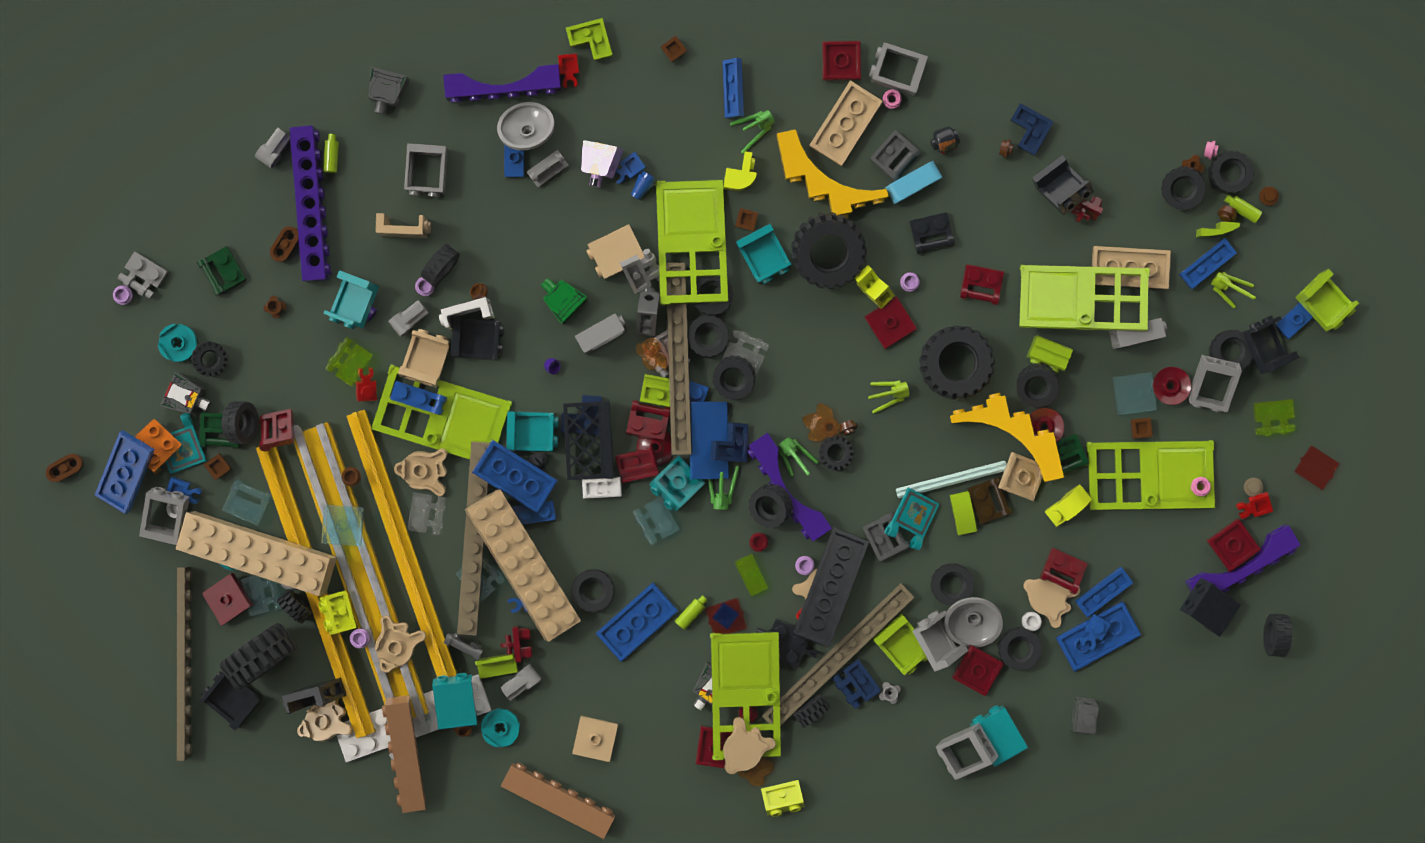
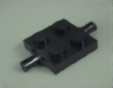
M775 618L774 624L768 632L779 633V662L798 669L800 661L805 655L816 659L818 651L808 648V640L793 635L795 625ZM759 628L756 630V633L767 632Z

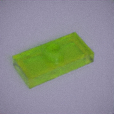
M752 553L734 561L751 596L768 589Z

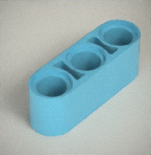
M931 161L891 183L885 189H887L893 203L897 204L943 177L934 161Z

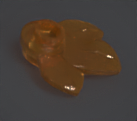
M650 338L646 339L643 343L637 344L636 353L642 356L643 365L648 370H653L656 365L667 369V359L660 351L661 345L657 339Z
M818 403L816 413L807 414L802 417L805 426L811 430L807 438L812 441H821L826 436L832 437L839 431V424L833 418L832 410L824 404ZM829 423L833 425L831 431L826 429V425Z
M761 757L756 766L749 769L747 773L738 771L737 774L741 778L747 779L753 786L764 785L763 776L769 774L773 770L774 765L769 760L762 759Z

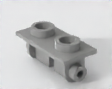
M556 150L528 170L527 173L535 185L539 187L569 165L561 153Z

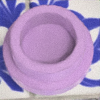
M906 273L901 277L900 285L905 291L912 292L918 288L919 278L914 273Z
M421 277L417 280L415 289L418 294L429 296L433 293L435 286H432Z
M118 286L113 292V299L121 305L130 303L133 298L132 290L126 286Z
M801 556L797 559L795 568L801 575H808L814 570V561L808 556Z
M356 629L350 635V642L356 648H363L369 643L370 636L364 629Z

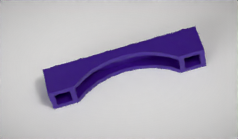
M558 64L538 66L525 78L504 85L480 83L463 73L443 75L445 98L451 103H461L463 99H470L471 102L481 101V98L489 97V100L500 99V96L507 95L508 98H517L519 94L537 96L540 92L552 95L557 94V91H562Z
M766 433L749 444L750 449L747 452L753 460L757 458L761 464L758 466L759 470L764 476L768 475L771 479L769 484L780 485L781 488H784L789 493L793 502L791 517L796 524L800 522L803 527L801 532L807 540L810 538L814 541L831 530V526L821 512L802 505L785 487L778 469V448L769 434Z
M1282 525L1267 534L1260 548L1261 550L1243 566L1224 573L1200 572L1186 580L1185 583L1191 592L1195 584L1202 578L1225 593L1232 584H1240L1247 580L1246 576L1250 574L1255 575L1263 571L1262 567L1267 564L1273 565L1279 562L1281 556L1293 554L1297 551L1296 548L1300 546V543L1290 526Z

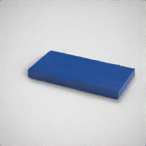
M690 402V479H720V472L724 473V478H728V461L711 460V441L727 442L728 440L727 402Z
M124 430L120 431L95 496L124 514L130 513L155 449Z
M491 440L472 471L474 475L500 489L503 493L536 513L539 512L558 481L494 440Z
M652 582L598 630L596 635L622 662L675 615L678 610Z
M1123 601L1096 615L1111 625L1102 641L1096 638L1094 650L1089 649L1091 645L1089 640L1084 645L1080 644V640L1088 635L1084 629L1090 619L1055 637L1074 672L1141 636Z

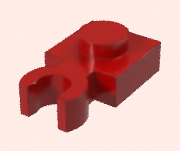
M577 53L558 55L559 73L565 74L563 80L564 88H567V81L570 79L574 81V87H577L578 81L574 77V73H579Z
M371 367L368 368L369 372L367 375H363L362 368H358V375L361 378V381H356V400L358 402L377 400L376 381L371 380L374 374Z
M1267 492L1249 497V503L1240 502L1236 504L1238 510L1245 509L1243 512L1238 513L1241 519L1247 518L1251 513H1253L1254 517L1273 512Z

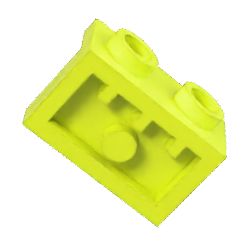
M347 590L320 597L319 609L321 613H324V627L327 632L329 631V635L357 628Z
M798 780L761 789L767 816L777 817L782 815V812H798L801 808L805 807Z

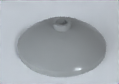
M524 102L510 107L502 114L497 124V132L500 140L507 147L515 150H531L541 146L551 137L555 122L552 113L547 107L539 103Z
M972 597L959 600L948 609L945 615L947 634L954 642L960 645L965 644L966 647H969L970 644L974 647H982L992 643L998 638L1003 627V619L999 609L990 601L982 598Z

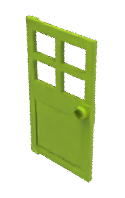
M723 180L656 181L660 305L728 302ZM695 252H719L720 269L696 270ZM689 253L690 270L666 271L665 254ZM720 276L721 294L697 295L696 277ZM690 277L691 295L667 296L666 278Z
M1021 265L1019 328L1148 330V279L1150 268ZM1095 275H1115L1114 295H1095ZM1121 275L1140 276V296L1120 295ZM1095 302H1114V323L1094 322ZM1120 302L1140 303V323H1120Z
M390 365L389 375L371 428L372 430L437 450L443 448L450 454L470 459L471 442L490 443L491 440L499 442L507 411L510 410L512 401H506L439 380L437 394L447 397V400L442 406V416L390 399L400 369L395 365ZM414 382L413 386L419 388L421 383ZM388 402L406 408L399 431L381 425ZM412 410L430 415L423 438L405 433Z
M1213 440L1087 442L1089 496L1092 499L1090 501V510L1215 508ZM1115 449V473H1097L1096 450ZM1121 449H1139L1140 473H1122ZM1204 477L1210 482L1211 489L1207 495L1197 496L1192 492L1191 483L1195 478ZM1097 479H1116V503H1098ZM1122 479H1140L1141 502L1123 503ZM1199 483L1197 485V488L1199 490H1202L1203 485Z
M711 633L713 760L725 759L724 751L720 750V732H733L734 729L733 725L720 726L719 707H743V720L746 731H751L754 727L759 730H773L775 747L764 752L761 757L781 756L779 633ZM749 706H773V723L750 724Z

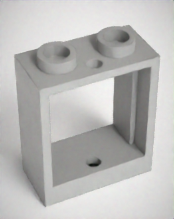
M884 42L882 48L878 47L875 55L878 61L876 66L872 65L869 74L872 77L871 82L915 96L928 56ZM886 51L917 60L910 86L878 76Z
M407 144L404 190L409 192V195L421 196V193H428L429 197H440V194H445L448 148L437 145ZM414 154L441 156L439 188L412 186Z
M613 314L579 333L575 338L583 352L587 355L626 333L624 328L627 325L621 315L617 317L616 314Z
M1162 318L1148 321L1147 331L1109 330L1112 347L1116 349L1166 337L1167 326L1165 321H1162Z
M1202 355L1188 396L1190 404L1197 408L1207 407L1215 412H1228L1242 372L1240 364ZM1206 370L1232 376L1223 401L1198 396Z
M161 487L151 488L146 493L139 536L177 545L185 514L188 510L190 496H185L184 493L178 491L168 492ZM153 500L178 505L174 530L149 524Z
M979 723L942 739L936 746L938 755L944 760L948 772L952 774L955 780L993 764L999 757ZM969 737L982 760L962 769L950 745Z

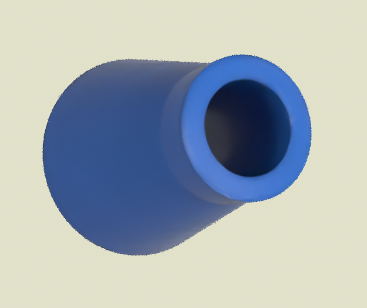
M643 171L642 174L639 173L631 195L640 200L655 185L656 178L646 171Z

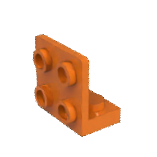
M155 419L135 436V438L155 449L148 466L155 475L161 471L160 466L182 446Z

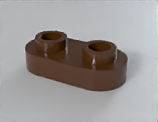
M287 226L281 230L270 248V256L273 260L277 262L288 260L299 242L298 230L296 228ZM290 233L294 234V238L292 240L288 239V235ZM280 249H283L284 254L282 256L278 255V251Z
M68 454L55 461L46 468L45 474L47 479L51 482H61L76 474L84 466L83 458L78 454ZM73 460H76L77 465L75 467L72 466ZM56 469H58V470L60 471V475H59V476H56V475H55V470H56Z

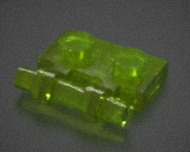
M346 337L337 346L338 350L333 357L330 356L328 359L329 363L325 369L332 372L337 367L339 370L335 376L349 386H353L359 377L358 368L364 370L373 354L358 344L352 350L349 348L352 340ZM344 353H347L349 356L342 364L339 360Z
M1293 399L1253 403L1255 422L1263 423L1262 427L1255 428L1256 435H1264L1265 437L1275 433L1284 435L1295 431V425L1288 424L1287 419L1295 418ZM1279 420L1280 425L1271 426L1270 421Z

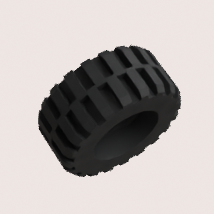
M823 212L818 213V216L815 218L813 216L809 217V221L803 222L799 226L800 230L795 232L794 241L791 245L792 258L799 274L809 284H816L821 289L824 286L828 287V289H834V286L837 285L841 288L845 286V282L849 281L851 283L855 280L854 276L861 273V266L865 265L867 248L859 228L851 219L848 220L846 216L842 214L836 215L834 212H829L827 215ZM827 234L840 236L847 246V252L842 261L831 267L819 266L811 257V248L814 242Z
M956 325L939 330L927 340V343L921 350L922 354L919 359L921 363L920 373L923 374L924 382L929 385L933 392L935 391L938 395L949 399H963L974 396L982 391L985 385H988L990 377L994 373L995 357L993 358L992 352L994 351L989 346V341L986 337L980 335L979 331L973 330L971 327ZM950 345H963L974 356L975 366L973 372L966 379L960 381L951 380L940 369V355Z
M276 623L220 663V669L233 687L240 691L295 652L297 644L285 627L280 623Z

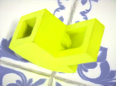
M745 151L742 170L726 168L723 189L743 191L754 183L757 173L749 172L750 169L754 170L755 164L752 152Z
M868 265L854 278L857 286L881 309L895 296L889 286L880 280Z
M1079 484L1067 492L1061 500L1047 508L1045 513L1057 527L1077 515L1092 499Z

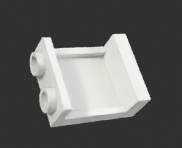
M484 297L441 309L442 314L439 315L440 323L446 329L453 330L452 318L480 310L484 319H494L490 300Z

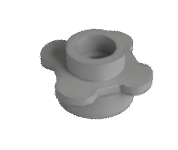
M889 682L883 683V690L879 694V698L882 701L887 700L891 704H895L898 693L901 691L898 685H890Z

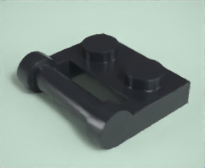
M947 212L909 221L917 254H921L925 250L947 245L948 247L955 246ZM942 233H945L946 236L944 239L922 244L920 242V238Z

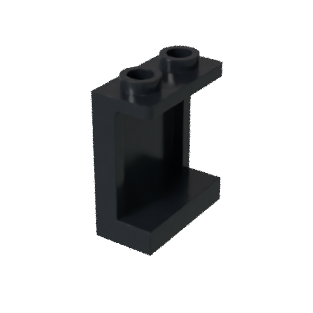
M1063 155L1032 178L1035 188L1062 215L1073 210L1076 205L1094 193L1091 183L1088 180H1083L1069 166L1067 159Z
M1271 315L1261 319L1262 323L1260 321L1249 325L1250 329L1243 332L1260 374L1274 371L1299 358L1297 351L1288 353L1275 324V322L1282 320L1281 316L1273 318Z
M453 318L451 356L499 360V356L503 355V344H500V336H504V325H501L499 320Z
M1200 578L1180 610L1202 624L1208 631L1220 637L1241 604L1212 583Z
M220 671L213 679L215 683L211 687L207 686L201 693L203 697L200 702L202 704L206 703L230 723L229 727L235 731L241 727L263 698L249 686L240 691L236 690L224 673Z
M341 677L306 686L283 695L282 699L286 713L291 714L313 705L311 696L315 697L317 707L345 697L346 693Z

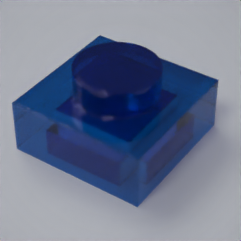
M723 602L712 618L726 629H729L739 613Z

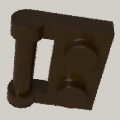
M1000 476L967 488L980 524L1013 513L1011 507L1008 506L1003 490L998 488L1001 481ZM993 485L1002 510L996 511L988 490L989 486Z

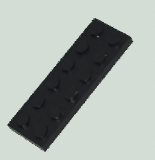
M833 527L793 635L829 649L869 541Z

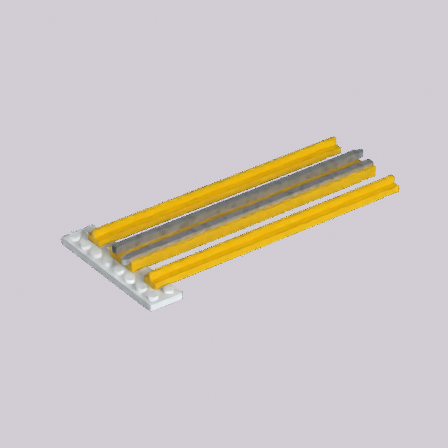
M366 410L354 412L348 415L347 419L419 627L427 635L424 641L437 677L442 675L448 677L456 676L458 673L448 645L444 644L445 636L374 432L371 429ZM329 422L305 431H302L300 426L295 425L294 445L333 556L337 557L335 563L344 589L347 590L358 629L366 630L370 636L365 650L384 704L386 698L409 695L416 737L438 730L433 690L423 693L412 658L406 664L393 668L388 673L380 670V662L375 651V644L382 632L381 618L388 615L394 623H399L352 486H347L342 481L341 475L346 468ZM257 447L256 450L287 540L312 549L278 448L274 447L264 452ZM306 592L335 679L341 677L346 696L342 697L350 720L344 723L352 726V733L350 735H337L345 761L348 762L388 748V742L391 740L390 735H386L385 724L388 723L387 717H383L382 708L369 713L342 632L329 635V631L325 630L324 613H321L319 609L320 597L327 596L328 592L320 596ZM479 674L472 676L475 709L478 716L492 709Z

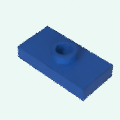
M504 144V177H524V150H515Z
M1299 302L1282 320L1276 323V326L1285 338L1289 339L1313 317Z

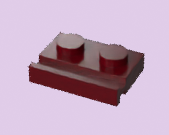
M653 447L615 456L622 483L660 474Z

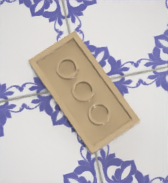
M850 81L809 147L842 166L881 105L882 100Z
M1093 246L1092 267L1150 268L1148 288L1169 289L1171 251ZM1095 275V285L1115 286V275ZM1121 275V287L1140 288V276Z

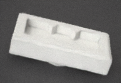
M614 477L613 479H582L583 498L622 496L621 477Z

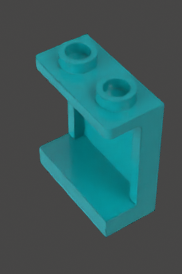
M771 224L736 241V245L756 282H762L763 285L773 280V275L777 273L782 275L790 271L789 267L792 265L773 232Z
M339 270L337 278L343 281L331 311L324 310L323 314L330 316L328 320L338 324L340 321L345 322L343 326L355 329V327L363 329L379 285Z
M507 411L506 448L508 450L554 451V447H558V436H554L555 428H558V417H555V413Z
M460 673L453 677L442 675L433 679L432 687L438 729L477 725L472 675Z
M999 705L993 706L988 710V714L976 716L972 719V723L969 724L971 727L979 723L999 757L994 761V767L1028 748L1003 705L1000 707Z

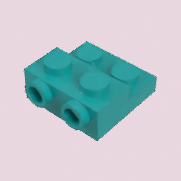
M678 456L649 485L651 486V492L658 497L660 495L665 500L663 503L669 510L673 509L676 512L705 482L702 479H690V467Z

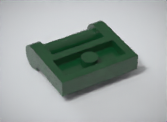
M228 246L197 262L199 268L203 269L214 288L215 296H219L247 280ZM214 262L226 284L220 285L209 266L210 263Z
M201 413L200 447L229 446L233 449H239L240 444L229 443V441L222 438H208L207 432L223 433L221 427L223 415L221 413ZM240 416V419H239V428H240V424H241V416Z
M1077 434L1070 435L1056 442L1060 461L1076 454L1079 456L1078 460L1062 466L1063 474L1081 466L1086 467L1089 465Z

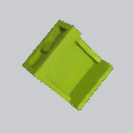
M1330 269L1319 273L1295 297L1325 331L1332 328L1334 330L1338 329L1344 323L1342 320L1345 317H1350L1356 311L1355 307L1359 304L1357 300L1351 302L1330 279L1334 275Z
M900 614L872 639L903 675L906 673L910 675L917 669L916 665L920 661L925 662L928 659L913 633L914 628Z

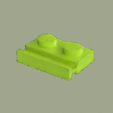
M645 374L640 402L670 407L669 378Z

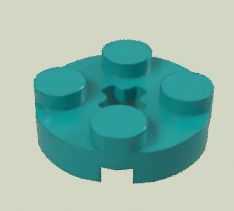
M183 324L168 325L159 335L158 349L161 355L170 361L184 362L190 359L193 355V350L198 345L195 332ZM175 338L182 340L180 348L178 346L174 347Z
M497 708L490 711L481 723L483 738L494 747H504L512 744L519 735L520 722L517 716L508 709ZM503 723L506 729L505 732H497V726L495 725Z

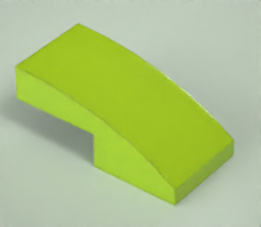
M1219 222L1216 223V229L1200 228L1196 231V238H1207L1225 234L1240 227V223Z
M969 492L950 495L957 534L963 535L976 532L977 528Z

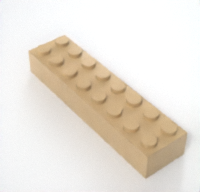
M500 489L495 490L465 509L544 640L551 641L581 621Z
M196 511L186 512L176 550L318 596L327 593L337 559L336 556Z

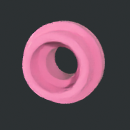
M888 90L883 95V103L889 109L897 108L902 102V96L897 90ZM890 96L895 97L896 101L894 103L889 101Z
M1216 141L1207 142L1204 157H1208L1209 160L1212 159V156L1216 157L1219 146L1215 145Z
M1204 477L1195 478L1191 483V490L1197 496H1205L1211 489L1210 482ZM1199 483L1203 485L1202 490H1199L1197 488V485Z

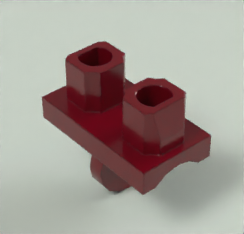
M1092 197L1090 202L1083 200L1071 211L1072 214L1077 215L1075 221L1079 223L1082 218L1087 221L1090 218L1096 220L1103 211V208H1101L1102 199Z
M520 625L512 627L513 642H511V635H505L506 642L500 643L501 648H506L507 654H513L512 647H514L515 662H521L523 659L532 657V646H521V640L531 639L530 628H520Z

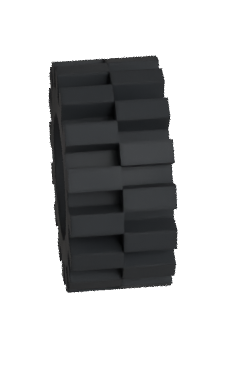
M211 341L202 342L192 352V365L201 375L214 377L226 369L228 355L225 349L218 343ZM206 352H214L217 355V362L213 366L203 364L202 357Z
M841 436L829 437L820 446L819 458L828 469L837 471L845 469L854 458L852 444ZM840 446L843 449L844 455L842 459L834 461L830 458L829 450L831 447Z
M287 589L277 599L281 609L299 624H302L313 613L308 603L291 589Z
M820 694L800 707L794 713V716L804 728L823 716L830 709V705Z

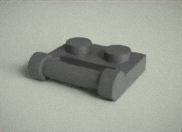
M894 130L869 160L895 182L899 178L898 175L914 157L920 154V151L899 132ZM906 148L909 152L899 162V164L893 170H891L888 166L902 152V150Z
M893 512L862 527L879 562L910 546L908 541L904 540L899 528L895 537L898 543L896 547H893L888 535L884 533L885 529L882 524L885 522L888 525L894 517Z
M454 633V635L447 634L444 644L451 645L473 656L476 660L482 657L484 650L481 649L482 646L473 641L470 644L464 641L465 637Z

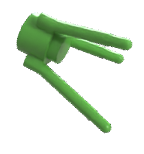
M769 110L760 111L730 123L733 126L755 119V122L744 127L743 131H747L757 125L760 129L764 128L741 151L742 154L751 148L766 132L772 129L771 125L775 123V120Z
M788 437L778 445L780 448L778 452L782 456L791 477L794 474L787 459V456L790 455L794 457L806 475H810L806 466L795 453L797 451L796 447L815 464L819 463L796 439L792 440L791 437Z
M739 466L735 468L728 497L727 493H723V472H720L719 493H716V497L712 480L708 479L713 509H729V504H732V495L738 477Z

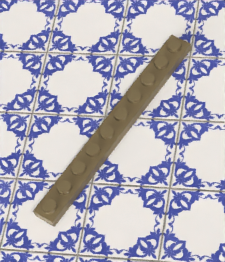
M666 263V271H685V263ZM685 277L666 278L667 296L686 295ZM686 303L667 305L671 454L691 455Z
M471 442L467 508L488 495V483L474 475L472 471L490 443ZM467 513L457 634L477 635L484 541Z
M190 566L177 567V761H185L192 754V744H189V736L192 735V725H189V717L192 716V706L189 705V698L192 697V686H189V679L192 678V667H189V659L192 658V648H189L190 640L192 639V629L190 628V621L192 620V609H190V602L192 601V590H190L192 571H190Z
M901 583L780 698V725L914 598ZM773 706L762 715L768 723H773Z

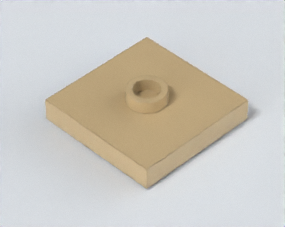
M1011 452L998 488L1034 501L1043 478L1038 464L1032 459Z
M581 716L572 754L610 762L618 724Z

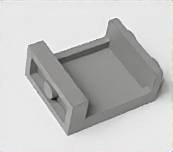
M938 611L932 612L928 615V618L918 622V627L913 630L934 671L950 666L968 651L965 644L956 647L953 640L947 634L945 625L941 620L946 615V611L940 613Z

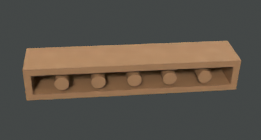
M406 695L386 698L385 705L382 706L383 717H387L388 721L385 724L386 735H390L391 741L388 742L389 753H393L394 758L391 760L392 771H396V777H394L395 789H399L397 805L398 807L401 806L402 813L426 810V798L410 697Z
M519 762L517 764L512 763L501 787L604 839L615 817L611 809L595 805L596 802L586 797L583 799L579 797V793L572 789L565 790L559 782L555 780L550 782L544 779L545 776L537 771L532 773L527 770V766Z

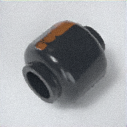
M947 126L934 131L933 139H930L933 150H937L940 154H945L956 150L958 144H960V139L956 129Z

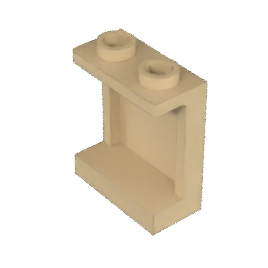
M376 213V233L382 237L428 238V234L431 233V222H428L424 215H419L418 226L390 225V217L383 213Z
M629 224L589 243L590 249L586 250L591 261L595 259L598 265L595 269L599 278L604 277L605 280L623 271L620 262L635 255H638L640 260L644 258V254Z
M418 329V331L413 330L403 365L400 366L398 372L399 376L437 388L451 346L450 341H447L448 338L441 335L431 336L429 332Z

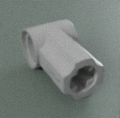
M277 127L267 143L261 145L257 150L255 158L272 169L280 160L282 151L290 141V136Z
M417 300L405 311L393 316L388 322L396 333L402 337L429 312Z
M531 664L520 670L514 678L506 682L501 689L511 701L525 689L534 686L541 678Z

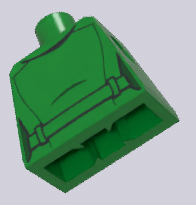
M547 278L540 285L548 293L543 300L561 324H564L588 299L584 294L562 279L555 284Z

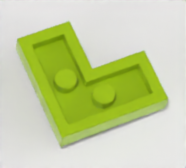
M603 18L566 27L571 48L590 43L594 61L613 56Z

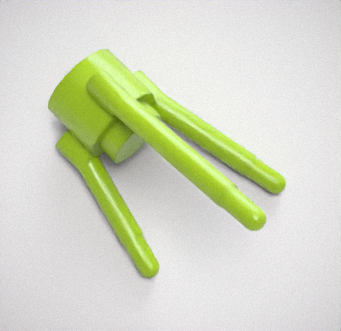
M1218 272L1211 282V285L1214 286L1213 291L1217 292L1232 308H1236V305L1221 291L1222 289L1226 290L1228 286L1253 300L1256 299V296L1232 284L1231 281L1252 288L1254 284L1230 276L1225 272Z
M900 380L894 382L870 383L871 386L894 387H891V391L869 396V400L889 395L896 398L872 411L873 414L898 402H902L904 398L909 397V389L906 382L900 383Z

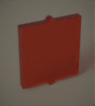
M1310 445L1305 455L1300 457L1301 461L1294 472L1323 490L1329 479L1333 478V473L1340 463Z
M737 598L705 608L709 618L708 624L711 625L713 633L729 634L747 628L743 618L744 612L741 611Z

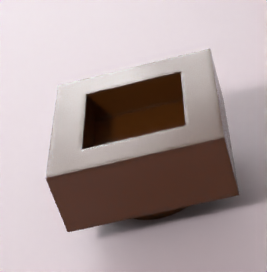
M676 35L660 47L671 63L687 52Z
M740 208L735 227L754 232L758 212Z
M1151 417L1130 419L1132 438L1153 437Z
M221 453L204 464L215 480H218L232 469Z

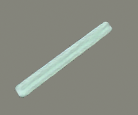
M1000 461L896 489V494L898 498H903L908 487L918 493H923L1004 472L1007 463L1006 461Z

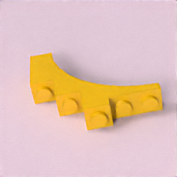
M796 129L777 133L776 137L785 180H790L791 183L802 181L801 178L804 177L809 199L820 201L824 200L825 196H828L831 212L836 213V215L842 214L849 218L848 215L852 213L851 206L857 209L865 207V203L873 202V205L884 203V199L888 198L887 189L859 190L841 185L828 178L807 157L800 144Z
M1000 393L989 395L990 399L986 400V408L983 405L972 407V411L965 412L964 409L953 411L954 415L950 416L951 423H984L1010 433L1032 454L1040 468L1044 482L1064 478L1054 432L1049 433V430L1037 432L1038 436H1034L1030 415H1025L1024 411L1013 413L1014 417L1010 418L1005 395L1001 396Z

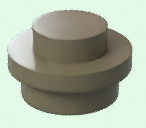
M1249 478L1245 481L1243 488L1245 493L1252 497L1262 493L1263 483L1258 478Z

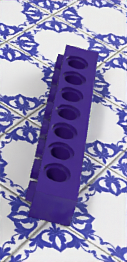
M313 125L289 127L302 281L329 280L328 276L331 275V266L327 264V256L330 255V251L325 241V237H328L327 226H324L326 208L322 205V199H325L324 188H321L320 181L323 180L322 168L319 169V161L322 160V155L317 145V142H320V133ZM306 142H310V149L308 151H303V144ZM307 161H311V169L304 170V164ZM313 180V188L307 190L305 188L306 182ZM314 199L315 206L312 209H308L307 202ZM312 218L317 220V225L314 228H310L308 225ZM317 237L318 245L311 247V239ZM318 256L320 263L317 266H313L312 259Z

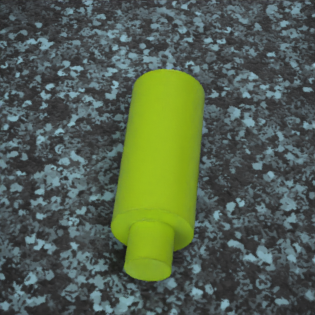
M328 134V140L325 141L323 172L337 173L339 142L336 141V134Z
M1228 194L1224 199L1238 214L1253 223H1256L1262 214V211L1238 196L1233 198Z
M703 595L698 600L695 598L675 622L683 630H686L705 609L704 604L708 600Z

